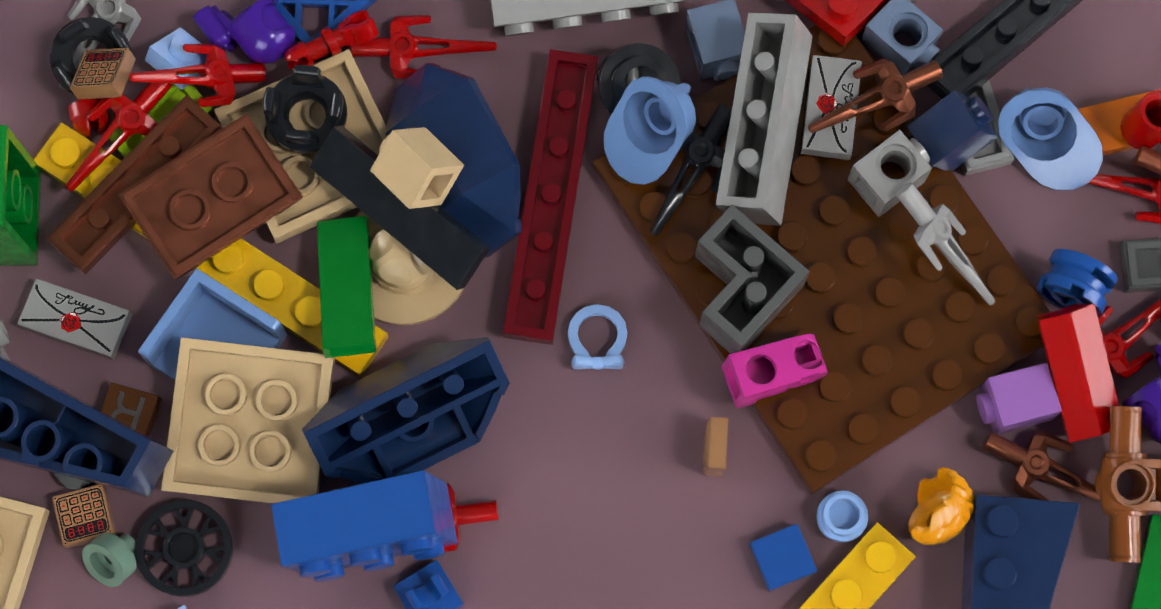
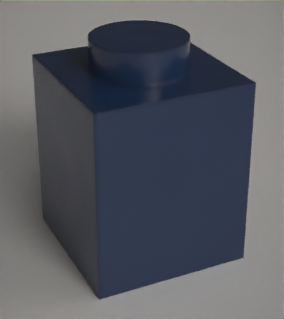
M955 90L907 126L913 137L927 151L931 165L945 171L949 169L951 171L955 170L998 138L989 124L994 118L985 103L977 96L971 98Z

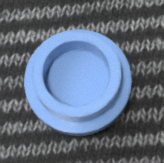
M835 491L827 495L819 504L816 514L817 524L827 538L836 542H849L858 538L865 530L868 523V510L863 500L856 494L849 491Z

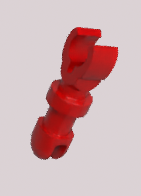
M360 10L346 17L336 29L331 31L328 26L319 31L321 36L307 43L301 41L291 46L284 53V59L289 61L288 68L294 71V66L296 65L312 66L315 60L329 53L331 56L341 53L340 48L344 46L366 43L377 37L379 32L373 18L369 17L367 10Z

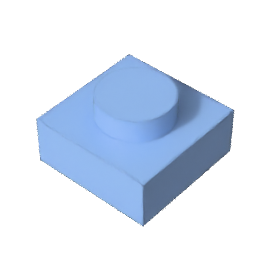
M180 27L149 46L145 61L156 70L173 69L206 63L207 54L184 51V44L201 43ZM199 73L177 75L180 77H200ZM190 84L175 85L182 90Z

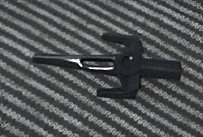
M719 104L701 135L698 136L691 133L683 142L681 149L685 152V159L650 229L652 235L656 236L661 232L685 195L709 166L719 167L710 188L712 192H718L725 150L717 145L730 123L732 110L727 106ZM689 166L696 168L682 191L677 192Z

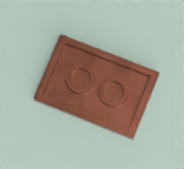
M247 113L119 194L120 199L175 281L303 199V196Z

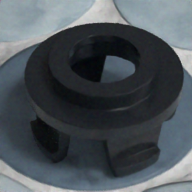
M96 17L80 18L65 25L55 36L50 49L51 68L57 81L70 93L74 94L70 86L77 72L73 63V52L80 42L97 40L107 49L129 48L132 53L127 37L113 23Z
M634 43L617 49L609 57L605 58L598 70L596 80L598 81L600 98L610 115L624 93V77L634 67H649L655 72L659 80L674 82L677 85L680 84L678 69L666 52L650 44Z
M294 66L293 75L280 81L274 88L267 87L263 97V112L269 132L281 146L294 152L313 153L319 151L332 128L335 126L345 127L348 111L343 93L333 81L322 76L321 69L315 66ZM310 99L317 101L323 106L326 117L324 124L319 129L306 131L296 130L292 127L289 115L296 103Z

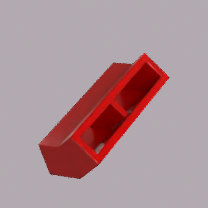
M1072 304L1057 311L1037 315L1051 377L1062 409L1060 414L1069 443L1101 436L1110 432V407L1119 406L1095 304Z

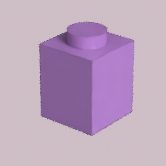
M1047 363L989 377L980 387L981 394H978L976 397L978 411L983 423H991L993 432L998 435L1052 421L1062 412Z

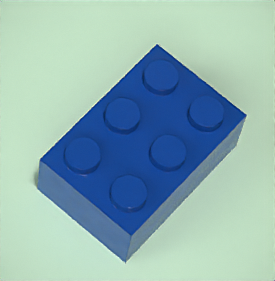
M425 470L271 504L281 567L299 572L300 577H314L315 582L342 578L345 576L344 568L363 566L364 571L389 568L395 565V557L413 555L414 560L436 558L445 554V546L458 544L447 483Z

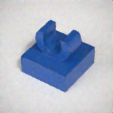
M435 560L393 586L406 609H460L464 606L438 560Z

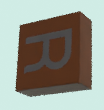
M110 382L101 411L149 437L162 399L159 395Z

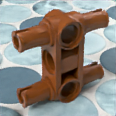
M1110 407V453H1104L1102 467L1095 478V489L1101 499V509L1104 510V515H1109L1108 561L1141 562V516H1146V511H1161V459H1146V454L1141 453L1142 407ZM1127 471L1133 479V489L1124 498L1117 489V480L1122 472Z

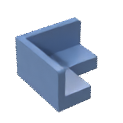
M196 268L144 341L138 353L148 365L175 381L181 337L279 349L288 335L281 322Z

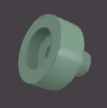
M101 533L84 547L82 551L83 562L89 573L97 581L109 587H117L136 570V559L133 554L136 550V542L128 534L118 537L112 533Z

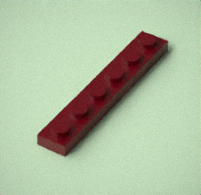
M553 49L549 51L521 220L522 232L519 233L503 338L553 345L598 67V56Z

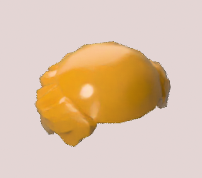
M941 467L938 469L936 477L931 479L923 478L919 482L917 492L918 506L911 513L908 522L909 532L915 541L924 545L946 543L959 535L968 523L970 515L974 511L973 490L956 471Z

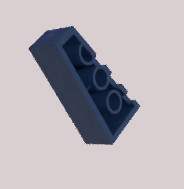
M0 357V460L145 496L150 495L174 450L17 364Z
M975 495L974 511L965 525L962 609H1050L1080 503Z

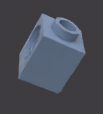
M724 0L687 10L685 30L700 80L714 77L715 81H725L733 75H737L745 31L736 1Z
M890 0L866 25L861 43L879 59L884 58L893 62L900 74L903 75L929 63L940 53L941 50L936 45L943 29L909 0ZM899 32L908 33L913 36L917 44L914 46H903L895 40L893 35Z

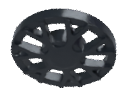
M193 500L173 501L156 509L144 521L136 540V560L145 579L156 589L176 597L196 596L213 588L226 574L233 556L231 531L222 516L210 506ZM181 509H189L185 517L182 516ZM194 510L208 515L199 533L189 528ZM175 511L181 527L168 533L161 518ZM212 520L218 524L216 527L209 528ZM156 522L160 527L159 531L151 530ZM221 531L224 546L206 549L203 538ZM148 535L165 538L163 552L145 550ZM224 551L222 559L217 557V553ZM145 555L153 556L154 559L147 564ZM205 556L211 557L220 563L218 569L211 577L203 573L198 567ZM166 558L173 565V568L159 581L150 569ZM180 569H192L193 587L178 588ZM200 577L206 579L205 582L199 584ZM171 578L173 579V587L165 585Z

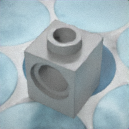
M899 130L852 166L847 180L875 214L880 217L900 202L896 192L901 187L912 182L918 188L925 183L932 169L929 165L930 157L925 148L916 139L911 138L908 140L902 131ZM887 162L896 163L904 170L905 177L898 180L888 178L882 172L881 165Z

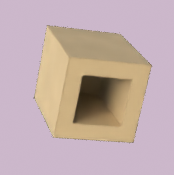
M426 127L392 130L391 134L381 143L380 153L370 171L408 209L442 205L464 164Z

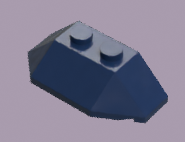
M426 63L395 89L385 135L387 137L391 134L392 130L426 127L464 164L442 205L439 206L488 245L490 250L485 257H490L522 232L521 218L518 217L521 200L520 164L475 79L456 71L442 68L434 63Z
M488 337L431 344L340 389L302 428V432L324 475L328 477H342L356 482L369 483L423 471L481 441L496 411L500 398L505 394L510 382Z

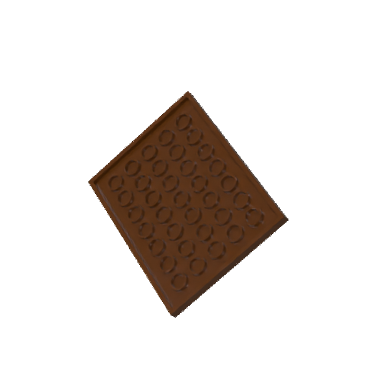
M817 25L809 29L813 37L782 225L756 224L810 272L804 287L747 348L751 349L804 334L815 335L828 374L814 382L789 388L785 392L757 400L756 403L751 404L811 495L978 389L989 377L1001 374L1043 347L1036 316L1050 312L950 169L945 171L933 167L929 162L932 169L925 183L919 186L917 190L931 208L941 204L949 208L966 230V233L961 235L951 225V235L995 299V303L989 305L982 298L977 290L954 268L935 245H930L942 265V270H936L918 247L914 234L919 225L901 201L878 217L847 180L852 166L897 131L901 130L908 140L914 138L907 127L915 120L914 117L888 131H883L881 124L899 112L894 106H885L856 116L853 150L850 160L800 154L812 56L819 55L862 61V67L874 62L856 35L843 47ZM879 73L860 78L858 96L879 83ZM738 74L733 75L692 100L696 112V122L692 133L698 136L701 135L719 104L725 105L732 110ZM874 95L857 104V110L879 101L878 96ZM729 126L717 145L724 150ZM680 148L667 171L658 180L644 185L630 183L619 176L609 164L606 154L593 161L594 170L699 326L702 312L727 286L695 257L698 240L724 214L716 206L718 192L714 193L710 189L719 167L709 166L704 170L661 232L655 236L650 233V229L671 190L685 159V152ZM893 162L881 165L882 172L888 178L898 180L905 177V172L900 165ZM689 166L677 192L682 191L696 168ZM700 327L724 363L730 353Z

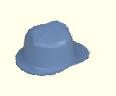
M643 76L632 80L627 86L608 119L604 131V150L609 164L619 176L630 183L644 185L658 180L667 171L683 142L689 137L695 127L696 112L689 96L691 91L689 84L682 83L677 85L674 82Z
M1026 87L1020 94L1013 96L1003 106L998 117L999 135L1026 171L1041 185L1055 190H1074L1088 184L1098 174L1103 161L1102 144L1095 130L1065 94L1048 87L1034 88L1032 90Z

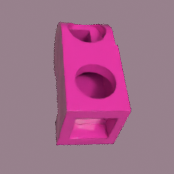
M814 334L799 335L729 354L721 366L736 409L754 404L757 400L785 392L789 388L814 382L828 374Z

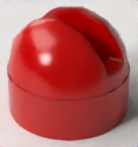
M102 98L80 99L70 104L67 108L71 124L76 132L84 137H90V130L96 128L98 135H101L110 124L109 109L94 121L87 119V114Z

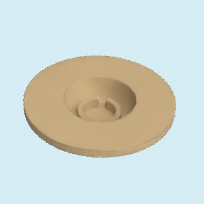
M360 211L355 217L367 215ZM367 216L370 232L374 319L391 325H415L432 320L448 310L460 297L464 288L456 290Z

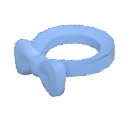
M599 304L586 306L576 312L569 323L567 333L569 346L575 354L571 360L573 370L623 369L625 361L620 354L625 348L628 332L626 323L619 312L609 306ZM589 317H605L616 327L617 339L605 357H591L579 341V327Z

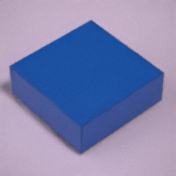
M798 524L752 541L749 544L768 592L817 572Z

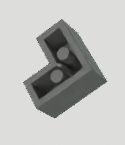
M733 205L724 212L697 243L695 257L727 284L702 312L699 327L730 354L746 350L804 287L810 272Z

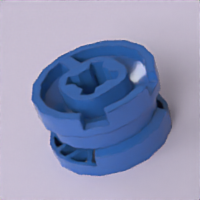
M1054 249L1049 258L1052 266L1048 273H1043L1036 286L1038 294L1060 309L1072 304H1095L1097 317L1099 318L1107 304L1104 298L1105 294H1110L1117 283L1116 273L1099 260L1086 254L1068 249Z

